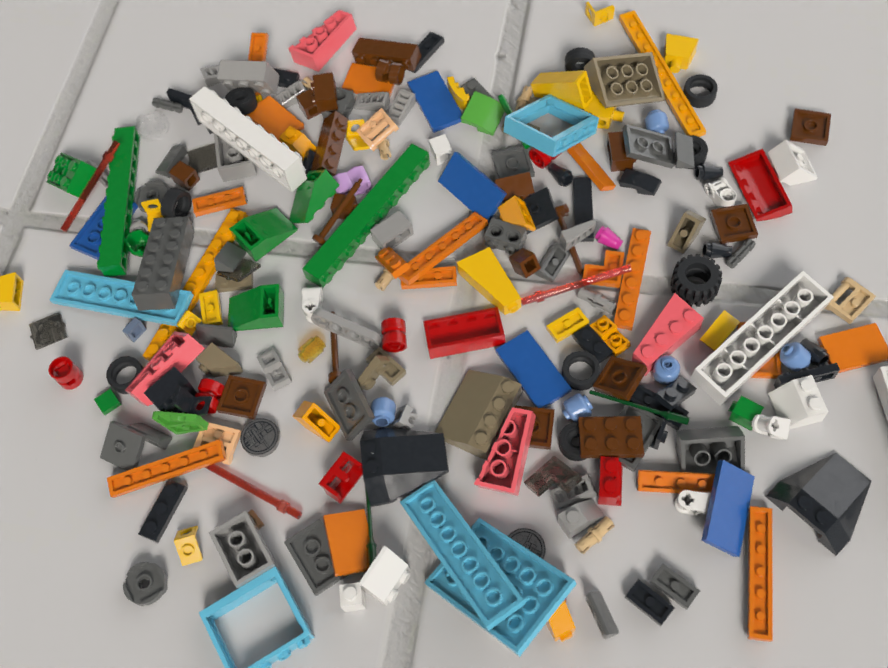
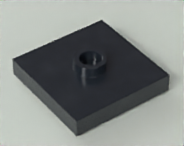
M548 187L522 199L526 203L536 230L559 219Z

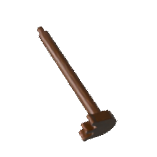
M361 178L354 183L320 234L313 235V241L319 245H323L326 242L324 240L325 236L361 186L360 184L363 181Z
M565 203L555 207L559 216L558 223L561 231L568 229L563 217L569 216L568 212L570 211ZM573 246L569 251L577 272L583 277L584 269L575 246Z
M330 331L332 372L328 374V381L332 384L342 372L339 371L337 334Z

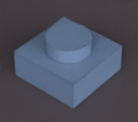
M135 317L122 331L134 343L147 329Z

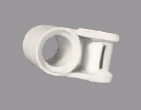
M720 177L718 181L705 184L704 188L707 196L711 198L718 209L735 205L737 194L724 177Z
M322 287L302 288V310L305 313L306 320L313 323L311 316L317 308L322 309Z
M757 414L752 420V428L754 432L767 435L770 438L788 440L791 420L777 416L768 417Z
M684 490L675 499L674 506L679 513L706 518L711 493ZM686 499V502L689 503V505H685V501L682 500Z

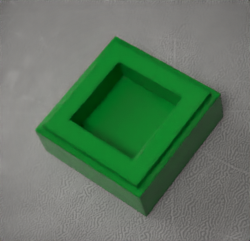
M111 388L94 399L104 415L122 405Z

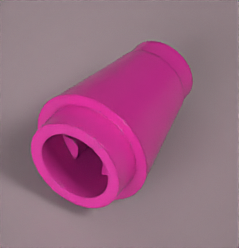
M602 226L595 236L598 243L616 250L623 243V240L609 227Z

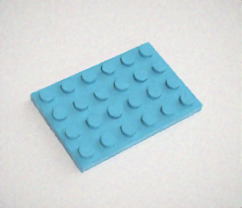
M478 518L471 527L472 531L522 596L526 604L488 631L442 563L439 564L424 583L520 657L577 584L574 579L481 518Z

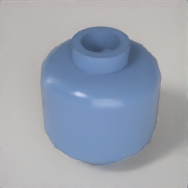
M659 109L650 111L644 119L646 130L665 135V132L669 129L667 114Z
M799 342L788 343L782 347L780 361L790 371L797 372L808 368L810 365L811 354Z
M672 356L659 357L653 367L654 379L663 385H669L674 382L680 373V364Z
M577 393L563 403L565 409L562 412L568 421L572 419L573 422H578V417H590L592 415L591 409H593V406L586 395L582 396Z
M380 397L371 402L370 408L375 416L372 422L376 426L386 427L393 423L396 412L394 401L387 397Z

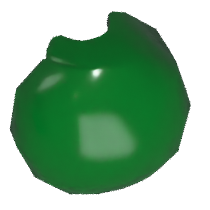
M143 230L129 233L125 240L129 252L135 256L143 257L149 235L145 234Z

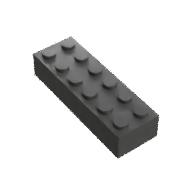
M189 217L154 218L132 292V297L138 311L176 309L194 236V230Z

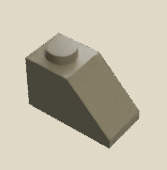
M691 210L684 212L667 246L685 254L698 236L706 218Z
M213 343L196 358L200 364L198 368L206 375L209 373L213 377L237 375L243 372L239 363Z

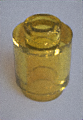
M318 336L311 337L297 349L299 352L297 355L302 362L311 363L324 352L326 345Z

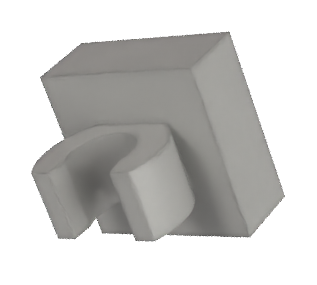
M406 404L398 409L392 426L398 429L401 427L412 429L414 425L409 423V418L416 420L418 416L415 413H411L413 408Z

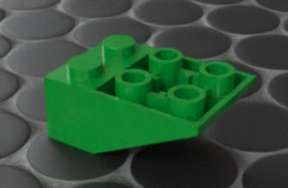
M61 152L55 159L53 170L48 173L47 183L85 200L99 169Z
M326 169L309 171L306 174L307 179L297 187L289 218L291 223H309L314 218L317 210L325 206V201L336 193L339 184Z
M277 208L245 217L229 228L235 241L255 262L298 231Z
M280 284L260 285L229 298L228 327H232L234 331L284 326V293Z

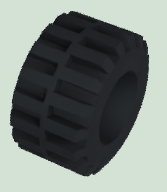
M691 254L687 256V259L685 257L681 258L673 270L670 282L672 293H676L690 306L696 304V307H700L702 303L704 306L707 305L718 294L722 282V271H719L720 266L718 264L715 265V260H709L706 255L701 257L700 254H696V256ZM691 276L699 277L705 283L694 284L687 278Z

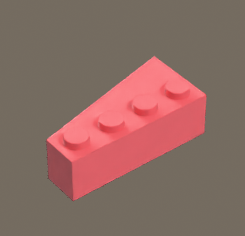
M338 10L324 21L323 26L314 28L312 34L307 38L302 37L299 40L300 43L296 46H290L288 49L294 63L319 72L357 29L352 14Z
M674 293L633 352L632 361L646 365L648 369L644 375L646 376L653 370L654 364L659 357L669 356L700 330L704 318Z
M174 331L125 391L142 405H152L153 403L144 392L174 366L181 373L205 348L188 333Z
M512 407L474 485L479 488L515 496L519 495L536 418L533 411Z

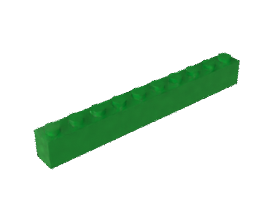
M135 126L115 128L114 135L112 136L113 148L110 150L111 161H109L110 173L107 175L106 202H104L105 215L102 217L103 230L100 233L102 239L101 245H99L100 257L97 260V267L105 277L126 275L129 250L125 240L130 233V226L132 224L140 136Z
M411 144L302 268L306 279L322 287V289L331 282L335 273L343 268L347 259L352 257L359 245L365 242L366 237L371 233L370 230L382 219L386 218L390 209L397 205L402 195L406 194L409 187L419 179L420 174L428 169L430 165L429 152L414 144Z

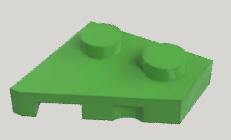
M153 411L152 415L153 420L176 435L204 431L208 429L209 425L207 421L197 414Z

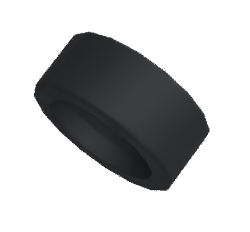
M697 74L687 79L683 92L692 107L705 108L714 102L718 85L710 76ZM704 87L710 91V94L698 96L692 93L690 89Z
M176 187L170 188L161 201L160 210L163 218L187 217L192 204L190 193Z
M572 352L563 362L562 376L574 390L583 391L590 389L599 377V362L594 355L588 352ZM576 362H585L592 367V375L585 380L575 379L570 375L569 367Z
M120 357L109 365L106 378L111 387L118 393L129 394L125 389L144 367L134 357ZM131 366L136 368V374L131 381L125 384L117 383V375L122 369Z

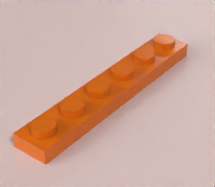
M474 212L408 262L410 269L398 278L410 286L487 227L488 220Z
M637 228L632 230L614 318V324L617 325V328L631 331L633 328L651 235L649 230Z
M219 439L107 477L110 497L115 498L227 460L223 442Z
M750 506L748 513L747 639L766 642L773 641L772 508Z

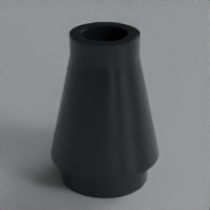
M555 163L549 166L548 172L551 173L560 186L567 187L572 183L573 175L571 171Z
M701 163L695 167V179L706 181L720 178L723 176V167Z
M714 241L705 242L702 248L703 257L704 255L708 256V259L730 257L732 255V246Z
M807 338L800 342L810 352L812 365L819 366L829 359L830 355L827 353V350Z

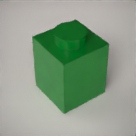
M741 396L738 402L734 400L728 410L731 412L729 420L752 431V420L757 414H761L764 407Z

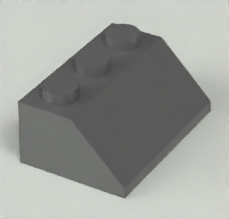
M739 426L676 430V450L680 472L715 474L719 460H725L745 471V435Z

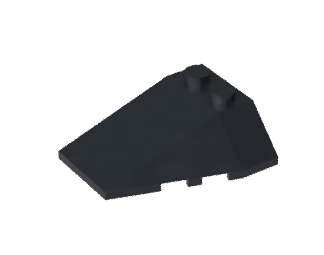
M385 427L363 432L360 440L363 480L371 507L393 503L398 497L411 493L422 484H428L449 472L443 433Z
M834 453L779 481L765 497L782 511L786 507L792 510L822 536L818 542L837 556L851 540L872 481L839 454Z

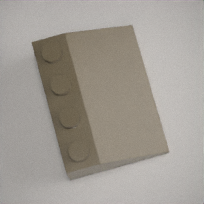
M652 52L592 58L584 66L590 86L604 108L666 100Z
M469 369L435 433H443L445 442L487 461L492 451L491 448L494 442L497 441L512 407H515L522 394V384L504 376Z

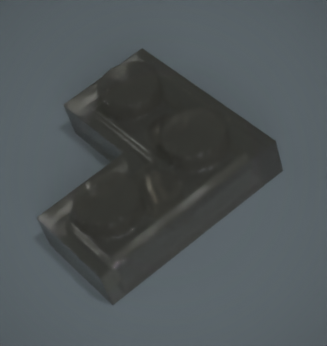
M553 456L524 483L529 490L540 497L553 484L568 493L582 481L580 474Z

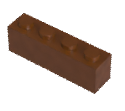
M359 38L352 50L356 64L377 67L379 60L383 59L391 61V63H402L405 65V70L415 71L421 58L418 44Z
M337 111L331 113L323 121L311 171L326 169L332 177L336 175L347 130V121H349L348 118Z

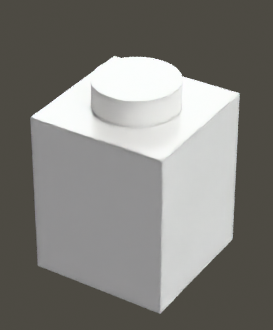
M443 134L429 139L430 151L437 166L449 162L453 156V151L446 135Z
M359 582L339 585L340 606L344 612L366 609L365 591Z

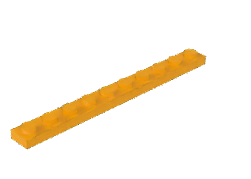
M635 10L619 15V21L637 52L653 53L666 102L684 133L688 136H704L706 134L705 127Z
M231 208L182 289L191 291L194 295L187 309L190 312L193 311L199 301V294L205 291L216 272L214 258L226 242L233 243L235 240L229 228L243 218L248 217L246 212ZM161 324L144 352L143 357L150 361L174 331L180 332L179 327Z

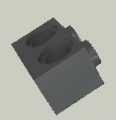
M336 87L338 109L321 112L323 119L334 111L348 118L356 101L354 92Z
M492 218L484 235L485 245L491 249H499L508 254H514L523 248L527 238V228Z

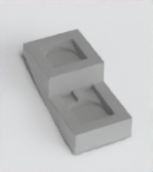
M274 349L257 357L274 391L292 383Z

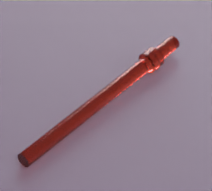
M114 140L108 151L104 152L102 161L61 226V230L68 231L108 163L114 159L115 156L113 155L120 145L117 141Z
M628 264L546 291L539 290L534 292L533 295L521 298L522 306L536 301L539 303L545 301V298L631 272L632 268Z
M216 464L204 467L275 506L277 511L283 514L287 513L298 520L301 518L302 512L290 506V503L284 499H277Z

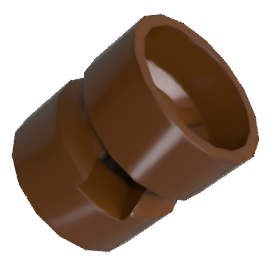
M380 59L375 72L376 80L385 83L389 81L390 84L401 85L405 75V65Z

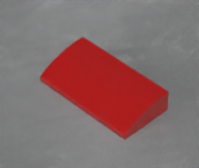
M763 148L728 162L756 221L775 219L792 213V204Z
M498 307L423 321L430 359L502 346L506 343Z

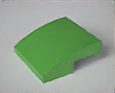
M474 91L461 117V122L475 126L477 131L493 136L505 111L497 100Z

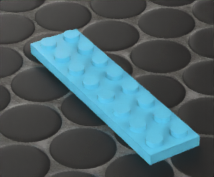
M65 270L50 301L57 305L133 319L136 317L139 320L177 326L178 321L188 309L194 295L191 291L180 290L176 309L138 311L132 297L135 282Z
M435 480L425 484L400 501L406 513L488 631L526 604L522 596Z

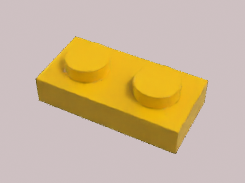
M213 290L200 293L202 324L223 325L219 292Z
M577 307L546 325V329L556 343L589 324V320L580 308Z

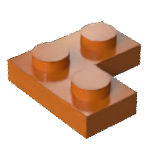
M606 250L604 266L585 264L582 284L620 288L624 252Z

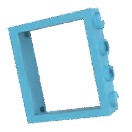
M549 94L505 116L503 132L551 157H555L596 134L599 117ZM549 113L574 126L554 137H550L526 124Z
M273 567L199 612L224 668L237 667L214 621L278 583L303 633L247 668H271V664L278 660L283 661L289 658L292 651L297 648H305L311 643L310 640L315 638L281 572L276 567Z

